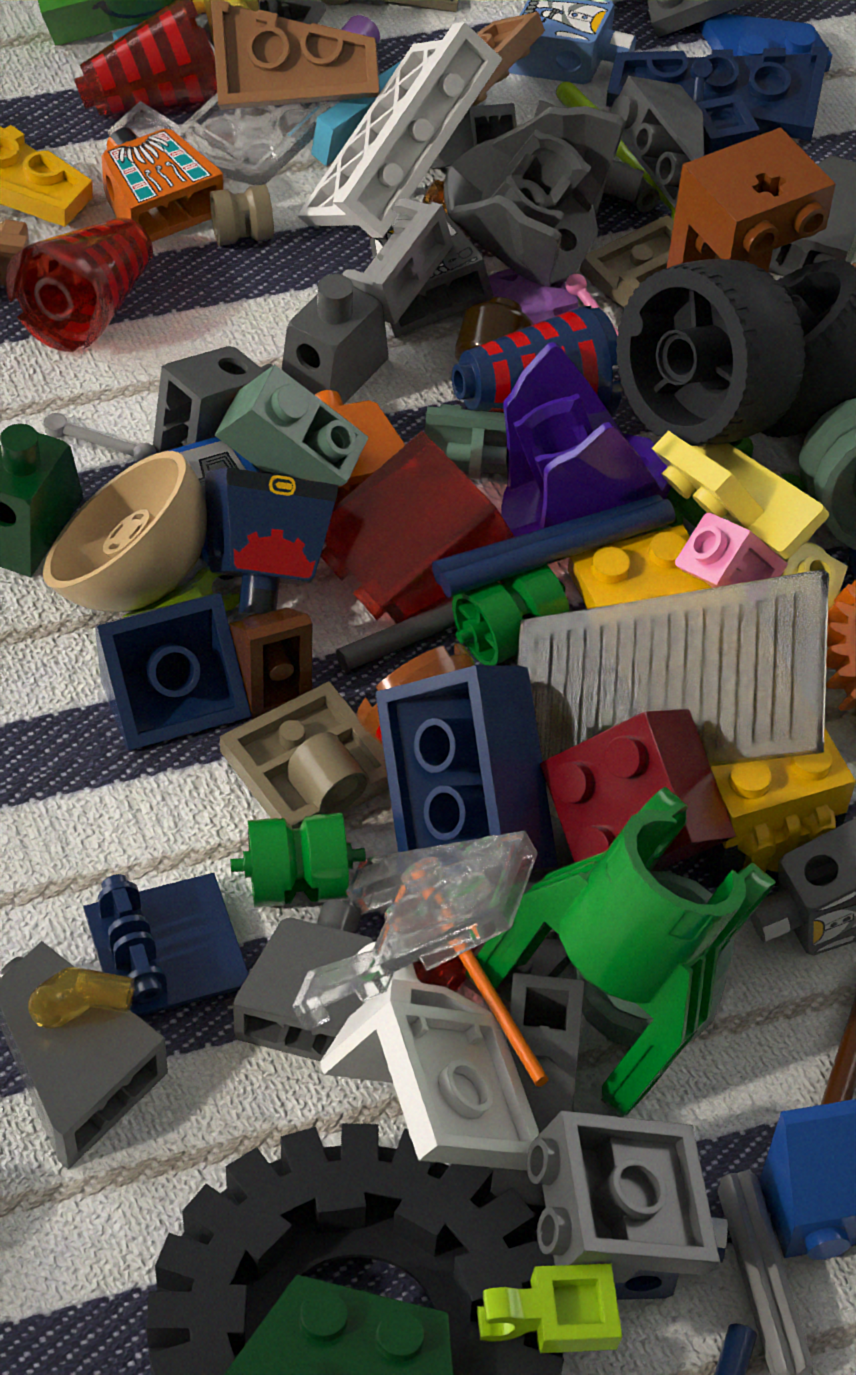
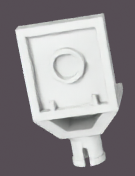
M395 938L382 939L362 948L355 956L354 962L358 974L362 977L368 995L367 1002L347 1019L320 1061L323 1074L394 1083L419 1161L527 1171L528 1150L531 1143L539 1135V1131L504 1031L493 1013L447 987L421 983L417 978L411 961L412 954L409 945L402 939L398 943H396Z

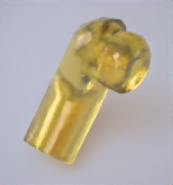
M66 967L37 986L28 1000V1011L32 1020L37 1025L46 1029L63 1026L92 1007L127 1013L132 1002L134 978L78 967Z

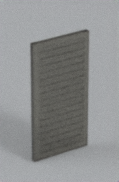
M820 569L520 620L518 666H528L542 762L644 711L690 709L710 766L824 753L829 573Z

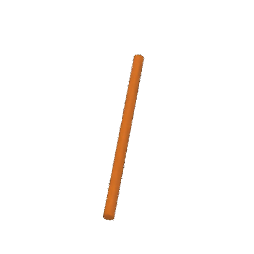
M430 892L426 895L425 901L535 1085L538 1087L545 1085L549 1080L547 1074L437 892Z

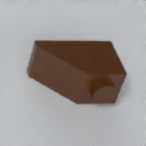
M286 607L264 614H252L242 620L229 623L252 720L312 690L313 623L307 613Z

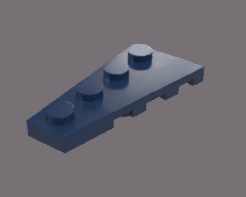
M811 47L810 54L786 55L785 48H764L762 55L733 56V49L712 50L711 54L705 57H687L684 51L616 52L607 90L606 106L612 107L615 99L620 95L628 76L681 85L693 100L695 79L692 78L690 69L696 59L705 58L711 62L713 70L710 77L705 80L703 101L740 94L757 123L760 133H767L782 128L791 138L811 141L829 47Z

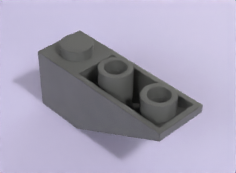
M628 76L620 95L612 105L611 113L620 115L625 119L621 140L673 207L676 208L682 165L704 156L703 112L681 85Z
M514 973L509 1013L547 1074L549 1080L545 1085L540 1087L535 1085L507 1036L506 1040L540 1134L561 1110L573 1112L584 980ZM493 1167L491 1192L496 1197L513 1187L531 1210L544 1211L546 1209L543 1186L541 1184H533L526 1170Z

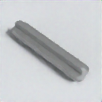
M751 1171L729 1173L721 1178L717 1192L724 1216L728 1220V1230L770 1375H810V1372L813 1370V1360L758 1177Z

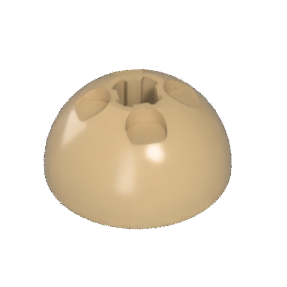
M165 451L151 455L128 467L99 489L75 513L53 543L43 568V578L46 584L56 593L77 605L105 612H124L140 609L156 603L178 588L181 580L196 565L207 533V506L204 492L197 475L184 456L176 451Z

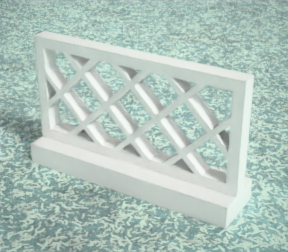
M465 22L454 23L443 40L413 44L297 216L308 226L359 225L372 238H383L398 216L397 213L392 211V207L397 200L410 198L502 58Z

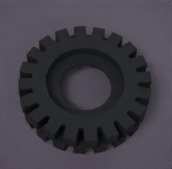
M342 1123L340 1146L323 1148L317 1128L313 1127L280 1136L281 1158L271 1163L266 1160L257 1147L226 1166L227 1188L223 1192H218L206 1183L182 1210L184 1233L182 1236L168 1233L155 1264L157 1290L149 1291L146 1325L152 1375H224L296 1275L304 1276L320 1265L344 1258L375 1259L401 1269L421 1285L431 1299L435 1310L448 1313L453 1375H561L565 1359L563 1358V1352L540 1353L537 1331L528 1332L517 1338L505 1341L480 1340L477 1309L484 1306V1290L498 1287L531 1289L530 1279L535 1266H555L554 1256L544 1254L540 1250L538 1240L534 1241L532 1238L535 1214L513 1187L498 1197L491 1192L493 1169L490 1167L451 1164L448 1166L439 1162L419 1161L409 1129L406 1128L403 1130L397 1149L379 1146V1124Z

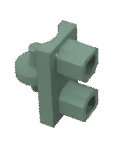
M441 404L440 407L427 406L422 467L469 471L468 479L480 480L481 472L507 474V435L504 413L464 410L460 405Z

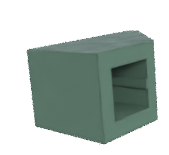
M273 365L237 391L215 433L217 438L261 471L336 484L338 486L348 482L369 438L276 365Z

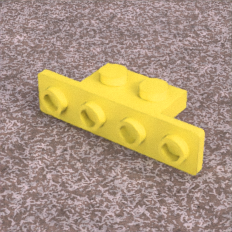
M668 431L651 448L667 466L661 473L662 477L680 495L686 499L692 496L707 513H712L721 518L726 517L734 524L750 530L770 549L785 559L790 558L802 545L809 541L814 532L829 517V512L821 503L729 443L691 446Z

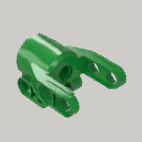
M667 787L660 789L637 814L630 817L607 851L548 873L541 881L520 895L476 956L496 990L515 967L528 963L553 929L559 934L571 963L586 981L605 994L627 1002L636 1003L653 1018L649 1026L602 1084L601 1100L619 1117H626L635 1108L710 1017L717 958L776 883L755 863H752L738 873L732 870L706 904H697L678 897L659 884L650 874V871L687 823L686 810L688 805ZM466 971L465 977L476 986L470 974Z

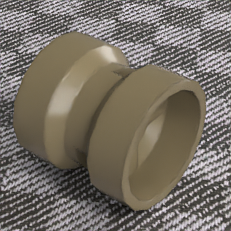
M266 184L249 186L244 193L233 194L228 189L210 192L212 225L218 246L235 244L239 238L249 236L255 241L273 239L274 221L272 204Z

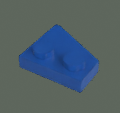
M721 13L700 21L699 30L712 50L733 49V56L762 55L764 48H785L786 55L810 54L811 47H827L814 26L809 23ZM828 51L825 72H828L832 60L830 51Z

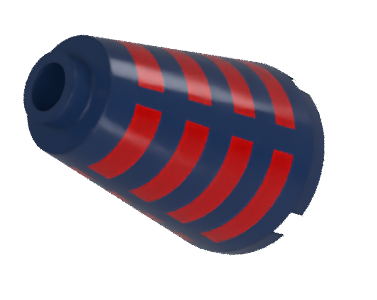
M583 306L464 351L459 358L458 364H455L452 369L451 380L455 396L459 400H463L470 410L504 413L503 403L514 388L522 371L548 343L555 342L559 344L584 375L613 418L619 408L623 392L621 380L613 381L612 366L617 365V334L606 313L599 307Z

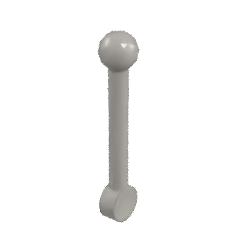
M52 413L44 419L45 433L54 438L68 435L134 456L136 462L157 454L156 449L150 443L135 445L67 423V418L60 413Z

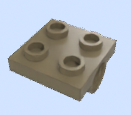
M330 681L220 736V752L270 818H285L292 829L300 828L305 816L330 813L343 814L389 790L383 747L364 730L355 712Z

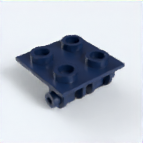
M214 872L139 891L135 883L128 881L127 876L122 874L112 875L103 880L101 884L102 890L98 895V902L83 906L108 993L138 1017L238 991L249 975Z

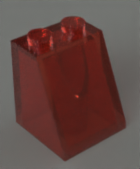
M421 431L334 507L324 542L326 547L322 549L320 558L340 581H343L350 574L361 585L353 592L354 596L376 621L386 613L397 624L453 600L454 596L447 597L442 586L436 582L432 571L433 561L515 536L496 506Z

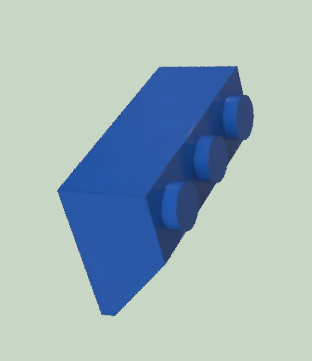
M856 1099L781 1111L760 1177V1183L784 1258L807 1254L810 1259L824 1260L836 1257L847 1251L851 1246H856Z

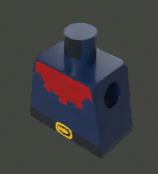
M230 467L211 470L205 473L209 568L211 573L242 577L238 613L252 615L277 610L279 583L299 584L312 582L317 571L337 498L338 485Z

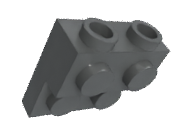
M561 1110L531 1143L527 1154V1174L533 1184H541L543 1186L546 1209L542 1212L538 1222L537 1239L540 1250L544 1254L554 1256L555 1266L611 1263L614 1282L625 1283L638 1270L706 1276L720 1263L693 1125Z

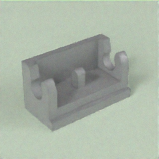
M407 198L397 200L392 207V211L400 215H407L412 220H397L393 226L394 233L364 273L348 269L341 274L352 281L353 287L377 298L383 304L385 322L394 325L397 323L453 247L442 204L432 202L429 205Z

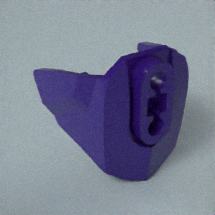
M555 342L548 343L522 371L514 388L503 403L507 435V487L501 504V521L506 539L657 494L664 500L668 497L671 486L661 475L667 466L651 449L655 445L652 440L646 437L622 434L598 395L559 344Z

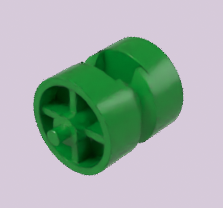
M547 565L500 580V583L494 582L455 595L452 601L453 616L458 629L456 637L460 643H465L471 654L483 665H497L523 651L522 641L535 645L566 630L570 624V608L565 594V586Z
M342 813L305 816L300 828L292 829L285 818L247 820L249 851H243V858L230 859L231 872L244 871L245 878H251L254 908L291 904L296 893L304 891L311 902L349 900V869H353V862L366 861L365 848L352 849L351 842L346 843Z

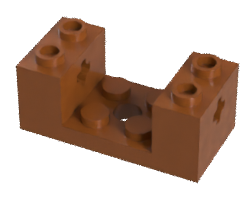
M782 128L684 163L681 171L667 268L692 261L728 259L755 264L758 268H763L768 273L774 249L802 238H809L826 229L836 183Z

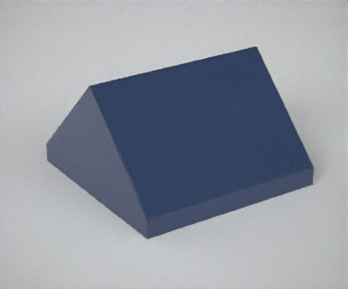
M221 593L202 596L95 625L100 680L127 750L251 717Z

